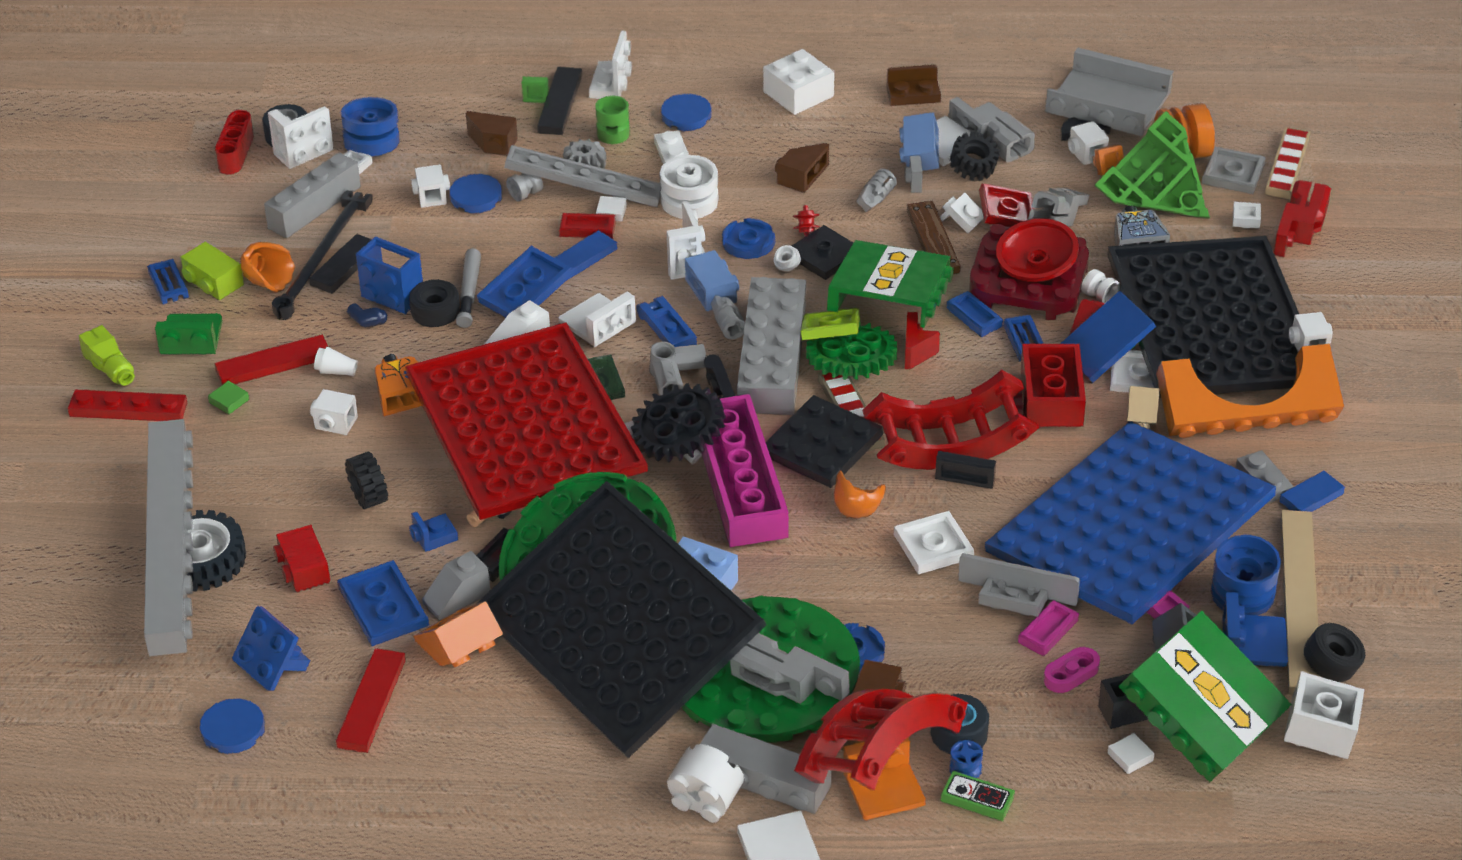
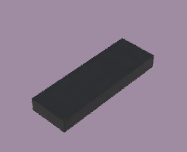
M356 234L309 278L310 286L333 294L358 270L356 253L372 239Z

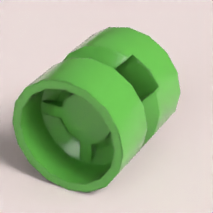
M613 95L599 99L595 105L598 139L606 144H619L626 141L630 136L628 101L625 98Z

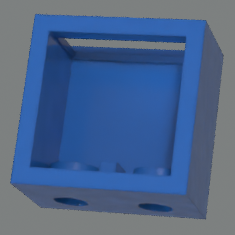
M375 236L356 253L361 297L406 314L410 310L409 296L411 290L417 284L423 282L420 254ZM381 248L407 257L409 260L400 268L386 264L382 260Z

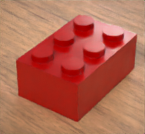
M1022 344L1020 370L1021 381L1024 386L1022 392L1025 417L1036 422L1039 427H1084L1086 396L1080 345Z

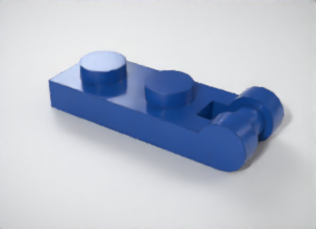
M663 296L654 298L651 303L643 302L636 305L640 319L648 323L661 341L669 342L674 347L697 345V336Z

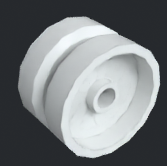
M683 155L668 160L661 167L660 194L663 210L671 216L682 219V201H688L691 210H696L698 218L711 214L717 208L719 201L717 188L718 170L716 165L709 159L698 155Z

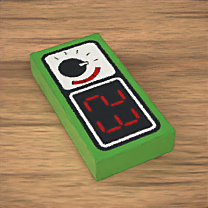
M953 771L941 794V802L1004 821L1013 802L1015 790Z

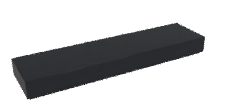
M557 67L537 125L538 133L563 135L582 78L581 68Z

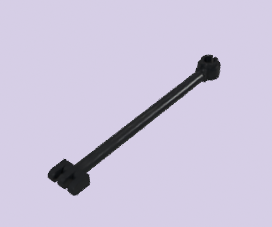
M345 191L341 197V205L345 207L288 291L283 293L282 296L273 299V314L279 320L281 318L282 320H287L292 317V314L295 312V298L356 210L367 211L373 200L372 194L366 193L363 197V193L356 192L353 196V191Z

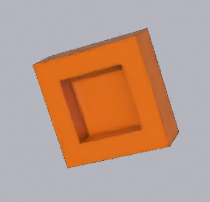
M1120 144L1095 149V155L1092 156L1093 164L1097 167V172L1100 176H1103L1112 166L1115 167L1124 158L1123 148Z

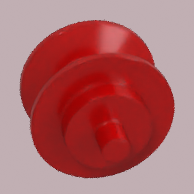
M804 205L803 211H798V215H793L794 218L798 219L799 224L793 227V229H799V233H804L806 237L810 232H814L815 228H820L819 225L814 223V218L818 217L819 214H814V210H808V205Z

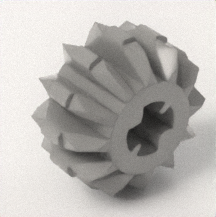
M579 139L578 142L572 141L569 146L564 147V159L605 169L606 152L598 141L591 142V139L586 141Z

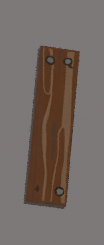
M933 200L907 204V213L923 251L950 256V266L953 267V274L960 273V263Z

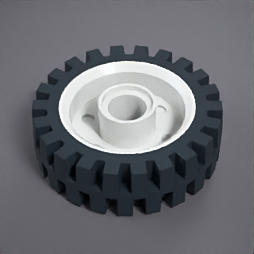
M196 510V515L192 516L193 529L188 530V533L191 532L193 541V551H188V554L192 556L193 572H189L188 576L191 575L193 591H198L199 586H202L203 591L210 590V584H214L217 588L222 586V579L228 583L232 580V574L238 575L240 567H243L245 564L246 549L240 525L238 522L235 523L231 516L227 518L226 514L222 512L216 516L215 510H208L207 514L204 515L203 510Z

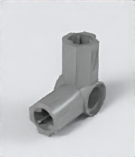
M660 341L652 345L649 372L655 379L659 395H663V388L668 389L669 392L673 391V387L676 384L679 389H683L679 370L705 368L704 359L706 351L704 344L674 347L669 342Z

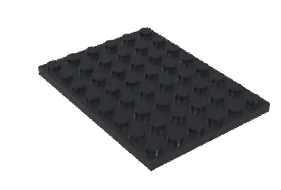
M1267 236L1108 246L1107 256L1114 276L1120 283L1119 290L1156 325L1150 333L1138 342L1154 388H1159L1156 372L1161 361L1189 358L1199 380L1214 394L1288 389L1293 387L1296 378L1295 357L1298 354V350L1295 344L1290 342L1289 328L1293 327L1294 316L1299 314V311Z
M607 481L477 602H487L503 633L501 636L628 759L767 625L763 618Z

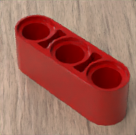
M236 110L228 115L215 146L218 170L222 174L233 175L241 170L254 139L251 114L246 110Z

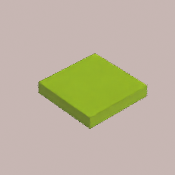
M859 308L840 309L838 312L824 311L805 314L801 327L802 340L858 334L860 322Z

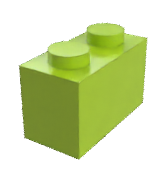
M206 241L180 257L182 263L181 272L185 280L190 283L192 282L206 294H210L218 300L223 299L244 285L241 264Z

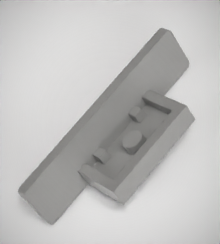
M962 553L959 558V581L983 586L979 593V604L1038 617L1046 600H1055L1059 603L1073 606L1078 603L1080 584L1078 577Z

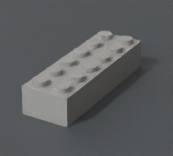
M751 277L737 382V396L750 394L755 412L758 414L793 415L795 413L802 348L801 327L806 310V280Z

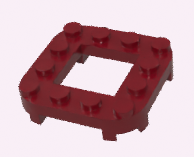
M1001 224L992 225L990 231L981 240L970 273L969 292L990 309H992L993 303L1046 311L1045 320H1056V315L1069 311L1074 313L1078 306V298L1085 273L1088 272L1089 250L1086 246V240L1082 237H1077L1079 253L1075 263L1065 273L1054 278L1052 286L1000 277L1002 268L997 261L996 246L1000 237L1010 227H1005Z

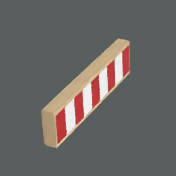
M1285 127L1267 182L1265 195L1285 199L1291 198L1293 186L1298 179L1310 140V131Z

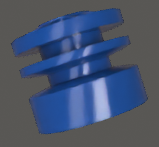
M1248 534L1236 535L1224 540L1217 548L1213 568L1211 595L1215 604L1223 610L1226 592H1239V605L1245 606V615L1259 616L1267 612L1274 604L1281 559L1277 549L1265 539Z

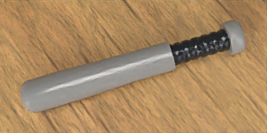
M474 248L468 249L464 257L460 294L461 308L460 313L456 317L457 325L462 328L471 326L473 322L470 313L475 299L481 263V253Z

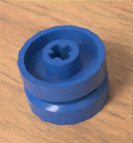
M365 97L350 101L343 106L341 121L344 128L342 133L345 149L369 156H378L389 153L397 148L400 142L397 125L398 110L392 101L378 97Z

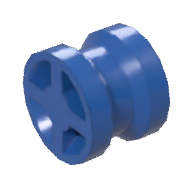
M962 740L955 743L951 748L950 773L952 774L955 771L979 778L982 773L981 762L983 760L981 746L971 740Z

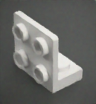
M621 31L612 61H598L589 88V98L601 99L612 95L621 96L622 91H626L627 76H631L632 62L628 61L631 41L627 40L626 31Z
M326 107L319 108L294 120H290L288 116L285 117L277 109L268 112L273 154L289 169L333 150L329 109Z
M682 201L683 228L667 231L668 274L671 280L685 277V258L705 253L704 248L701 246V242L705 241L704 228L702 225L698 226L697 212L695 209L691 210L688 201Z
M627 291L611 301L601 293H597L559 316V322L561 324L567 322L572 332L596 347L636 322L635 296Z

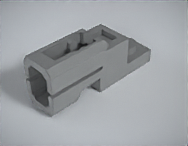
M959 97L949 101V118L970 132H975L977 136L982 133L984 134L983 138L986 139L988 136L992 138L991 143H997L996 148L1000 150L999 156L1006 162H1012L1018 159L1019 156L1023 157L1034 149L1035 133L1008 112H1002L990 102L973 109Z
M1066 187L1049 188L1048 191H1039L1035 194L1031 207H1044V209H1031L1028 220L1045 218L1059 221L1067 226H1073L1078 207L1080 205H1087L1089 195Z
M760 633L730 660L731 675L774 696L783 695L800 704L815 689L838 700L844 699L849 694V673L847 670L796 646L789 653L778 649L777 641Z

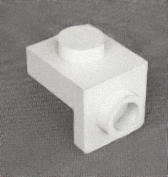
M963 193L957 200L953 196L942 207L945 212L940 216L943 222L950 215L967 233L984 219L982 209L966 193Z

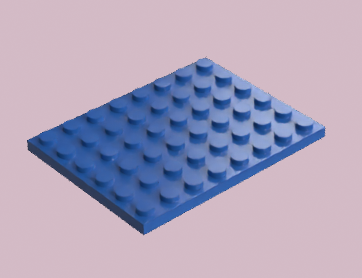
M1129 421L985 542V552L1008 563L1078 577L1080 579V599L1133 625L1215 551L1224 540L1228 539L1276 495V486Z

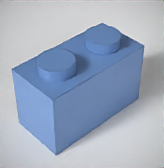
M934 112L904 116L903 127L899 128L900 140L903 143V147L899 148L901 163H906V166L909 167L910 156H920L922 171L939 169V128Z
M715 250L685 258V280L706 311L713 310L711 302L715 295L727 297L733 303H737V291L740 288L738 279L730 273L724 259L721 260Z

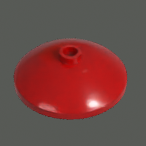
M1045 218L1030 219L1015 224L1003 233L996 246L997 261L1002 270L1013 278L1028 282L1047 281L1062 275L1072 267L1079 253L1078 240L1073 230L1059 221Z

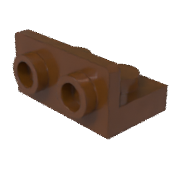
M937 65L888 68L887 92L890 105L941 103V92L937 80Z

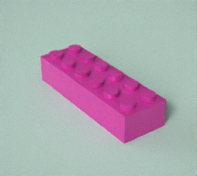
M746 394L720 398L726 419L723 420L725 427L719 429L720 437H711L713 445H703L704 452L701 453L729 547L789 538V512L751 396Z

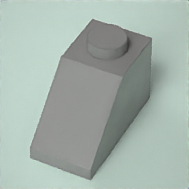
M472 551L446 563L422 598V603L438 620L474 603L490 591L488 567Z

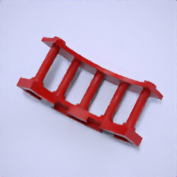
M1002 369L986 382L971 389L972 394L956 400L952 396L930 400L929 404L918 405L914 404L913 400L900 399L881 392L862 410L866 419L883 426L888 444L876 454L877 458L890 464L912 469H936L938 451L989 459L1025 441L1039 429V425L1036 422L1019 414L1013 397L1024 389L1022 381ZM1003 405L1009 421L991 431L985 415ZM975 419L980 436L960 442L954 425ZM896 428L910 430L914 442L898 437ZM943 428L948 444H927L922 429Z
M883 688L865 689L855 692L835 704L822 717V726L816 734L811 733L808 737L794 771L811 782L824 784L829 770L851 773L850 778L869 790H875L885 764L906 738L921 729L935 726L948 729L953 733H959L966 715L968 703L958 697L939 693L912 696L903 691ZM879 722L874 729L864 728L870 724ZM848 740L865 742L856 760L835 758Z

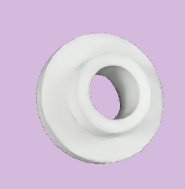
M781 246L775 252L774 264L780 271H791L801 261L799 251L792 246Z

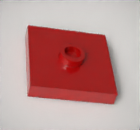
M982 183L980 186L979 194L984 223L1001 224L1005 227H1012L1017 223L1028 220L1030 210L1035 209L1031 207L1033 203L1031 192Z

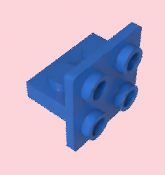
M261 606L255 608L232 656L233 661L268 691L275 690L283 671H306L311 661L301 652L302 649L296 645L298 637Z

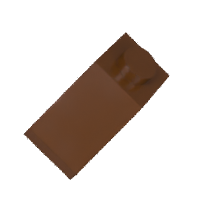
M472 111L466 112L467 134L484 153L507 156L511 145L514 146L518 139L516 117Z
M820 143L789 149L776 162L777 184L805 193L829 166V144Z

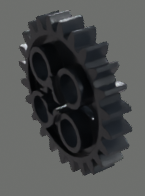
M686 383L683 389H679L676 384L673 387V391L669 392L668 389L663 388V395L652 394L654 400L652 402L643 401L646 408H638L636 410L638 416L632 418L634 423L631 426L632 437L641 453L645 452L647 458L655 456L658 462L665 456L667 462L670 463L674 456H677L679 461H682L685 454L693 458L695 450L704 452V444L713 445L711 437H720L719 429L725 427L723 420L726 419L721 400L718 399L715 392H710L709 387L702 390L700 384H697L691 389L689 383Z

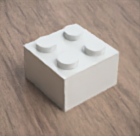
M801 49L763 67V92L795 115L834 97V71L807 51Z
M1301 672L1291 699L1292 705L1289 710L1284 741L1348 759L1358 732L1364 689Z

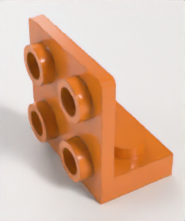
M906 738L888 759L880 774L875 790H869L850 778L851 773L843 772L864 820L926 805V798L909 763V738ZM865 742L844 746L843 758L856 760Z

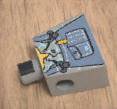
M1127 206L1121 213L1116 214L1114 228L1115 246L1166 243L1170 241L1168 230L1153 210L1137 211L1135 206Z

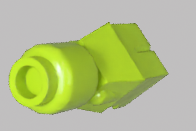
M103 325L78 335L82 355L92 363L93 367L106 373L115 384L126 386L133 382L135 375L132 364L123 356L114 336Z

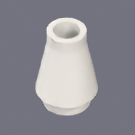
M326 347V349L319 348L315 357L314 369L319 370L320 374L354 376L358 360L351 359L329 347Z

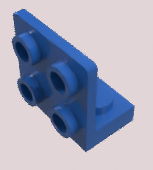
M1226 592L1222 614L1223 633L1254 665L1286 667L1288 664L1286 619L1274 616L1245 615V606L1239 605V592Z

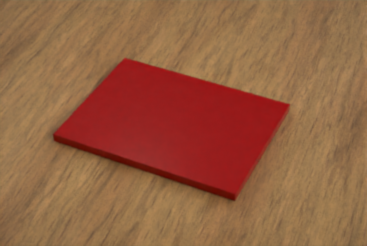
M567 322L405 366L406 374L479 520L524 508L536 496L541 498L549 491L555 489L554 484L580 474L614 472L631 477L648 472V464Z

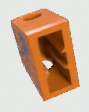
M394 354L386 355L382 359V364L375 367L377 389L383 416L422 406L406 374L405 366L418 363V361L412 356L398 359Z

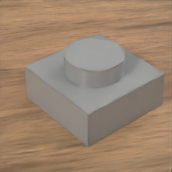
M910 156L909 167H905V182H910L911 193L922 192L923 171L920 156Z

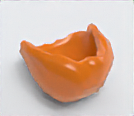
M256 242L250 244L240 258L244 277L257 286L279 292L283 291L293 278L295 265L290 251L282 245L270 242Z
M840 470L836 476L834 501L839 511L846 517L854 519L865 518L872 515L880 506L886 492V486L881 484L874 490H863L854 487L849 480H846L843 472Z

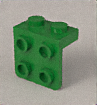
M218 313L169 314L166 321H157L155 332L160 354H216L223 322L222 315Z

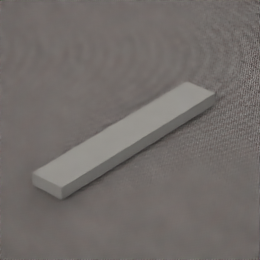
M511 145L505 161L504 168L615 197L626 198L630 201L658 207L661 196L660 183Z

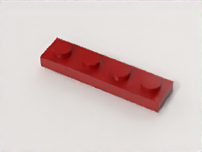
M75 389L68 406L69 417L168 421L183 419L188 401L187 396L181 394Z

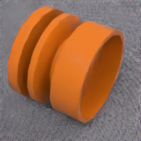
M1205 104L1186 105L1182 107V110L1177 107H1172L1169 110L1165 108L1156 112L1154 122L1166 111L1186 128L1187 141L1194 159L1212 155L1215 145V131L1210 111Z

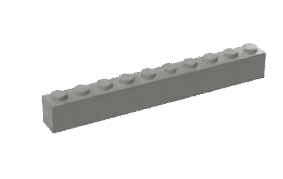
M184 419L148 422L144 636L149 656L187 652V639L193 638L191 620H187V617L193 616L191 598H187L188 594H193L191 575L188 576L189 572H193L192 556L188 554V551H193L191 532L188 533V530L193 529L191 511L188 512V509L193 508L192 492L188 491V488H193L192 471L188 470V468H193L192 451L188 450V448H193V436L191 430L186 431Z

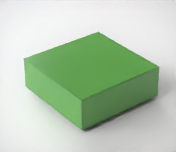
M523 76L521 81L523 102L545 103L549 93L548 77Z
M227 381L209 394L208 399L210 404L229 415L249 401V394L232 382Z

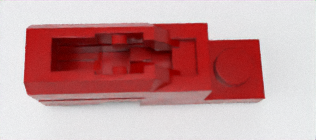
M1299 180L1294 183L1290 203L1286 202L1276 234L1275 256L1284 257L1287 247L1292 248L1293 242L1311 245L1314 233L1320 232L1324 223L1331 194L1329 186L1315 183L1309 202L1308 196L1312 182Z

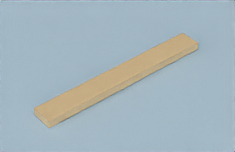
M1282 510L1281 539L1288 651L1287 679L1288 694H1294L1301 672L1321 677L1309 666L1304 656L1305 643L1318 627L1312 512Z

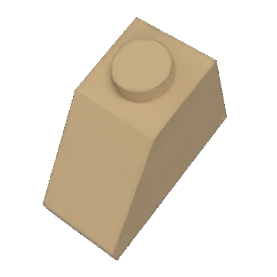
M1130 386L1127 422H1133L1147 429H1150V424L1156 425L1159 388Z

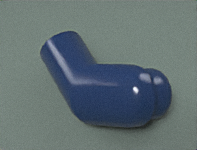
M356 303L351 304L347 308V314L365 328L378 324L382 325L387 321L386 311L374 307L363 310Z

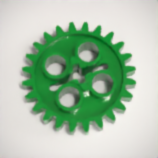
M859 322L858 334L810 339L806 342V359H809V365H814L815 371L822 369V375L832 373V378L843 375V380H846L848 376H853L855 380H858L859 375H863L866 378H869V373L880 375V370L888 371V366H893L894 360H897V341H895V336L889 335L888 330L881 331V326L871 328V323L861 326Z

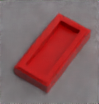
M562 213L559 229L560 237L587 238L599 230L613 239L615 215Z

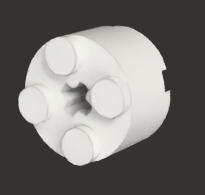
M696 744L694 749L688 747L667 780L668 789L673 796L671 802L681 811L694 810L699 812L707 821L715 823L725 814L743 784V773L738 765L733 768L728 764L729 757L714 747L704 744Z

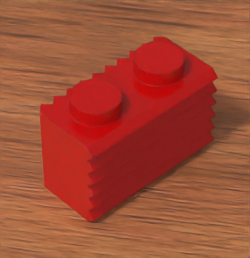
M312 525L276 534L278 545L273 546V551L277 563H284L281 569L286 583L292 582L295 591L298 593L301 590L305 591L307 588L311 589L313 586H322L324 583L329 584L331 580L328 562Z

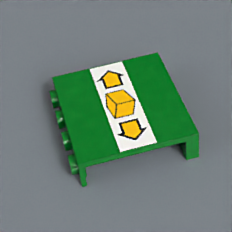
M855 240L829 284L827 311L838 312L848 294L922 307L920 327L925 328L929 318L933 319L936 306L939 307L942 294L945 295L948 283L952 281L953 267L950 266V256Z
M1200 611L1119 686L1126 697L1135 703L1148 717L1150 723L1170 740L1172 746L1180 751L1194 766L1195 770L1200 775H1203L1209 783L1292 705L1203 611Z

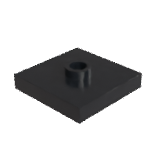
M823 225L792 245V247L800 253V265L827 280L836 274L853 242Z

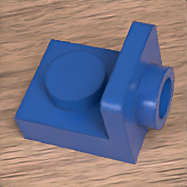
M418 512L411 513L412 525L409 526L410 535L415 543H420L425 552L458 540V532L446 513L425 521L422 520Z

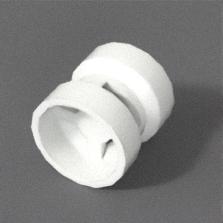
M1097 269L1091 270L1086 275L1081 286L1084 294L1089 297L1095 296L1097 301L1103 303L1111 299L1120 289V283L1117 280L1106 278L1105 274Z

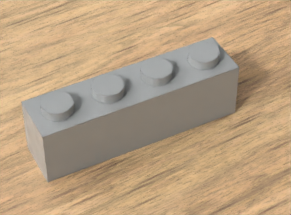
M337 153L265 202L264 207L268 229L287 239L339 203L346 190L354 192L359 189L361 184L358 162L341 153Z
M712 724L700 743L725 753L729 757L727 763L733 768L736 765L739 766L744 776V782L740 789L788 804L795 809L815 814L831 788L830 770L827 773L824 784L813 783L794 771L800 754Z

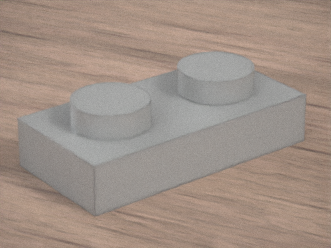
M1262 450L1237 458V469L1276 486V495L1267 504L1280 500L1282 493L1294 487Z

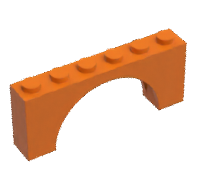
M1330 344L1302 346L1295 357L1296 378L1293 387L1279 399L1261 405H1240L1218 397L1199 380L1193 370L1190 358L1161 361L1156 375L1169 436L1179 435L1180 438H1187L1196 433L1203 432L1215 435L1222 433L1224 430L1231 429L1243 432L1258 426L1270 429L1286 423L1298 426L1313 420H1319L1323 423L1335 420L1343 410L1344 402Z

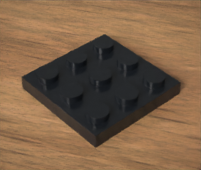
M813 395L766 441L771 460L832 488L836 484L837 473L841 470L843 475H845L882 437L883 427Z

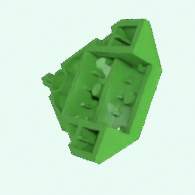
M1166 111L1147 130L1146 135L1115 167L1112 166L1095 184V187L1116 204L1206 219L1210 218L1202 196L1203 191L1193 154L1190 152L1187 141L1186 128Z

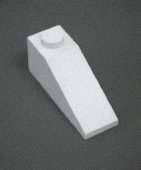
M529 300L509 313L485 344L550 327L549 312Z

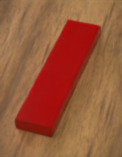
M323 334L216 362L215 369L222 385L227 381L238 384L313 364L318 349H326L329 346Z
M374 649L336 739L337 748L368 753L405 664L406 657L404 652Z

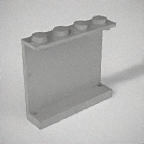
M1077 48L1074 52L1073 69L1058 90L1050 88L1047 90L1045 112L1067 118L1076 117L1091 122L1094 121L1095 123L1110 126L1111 129L1143 136L1153 121L1156 112L1160 110L1171 93L1173 71Z

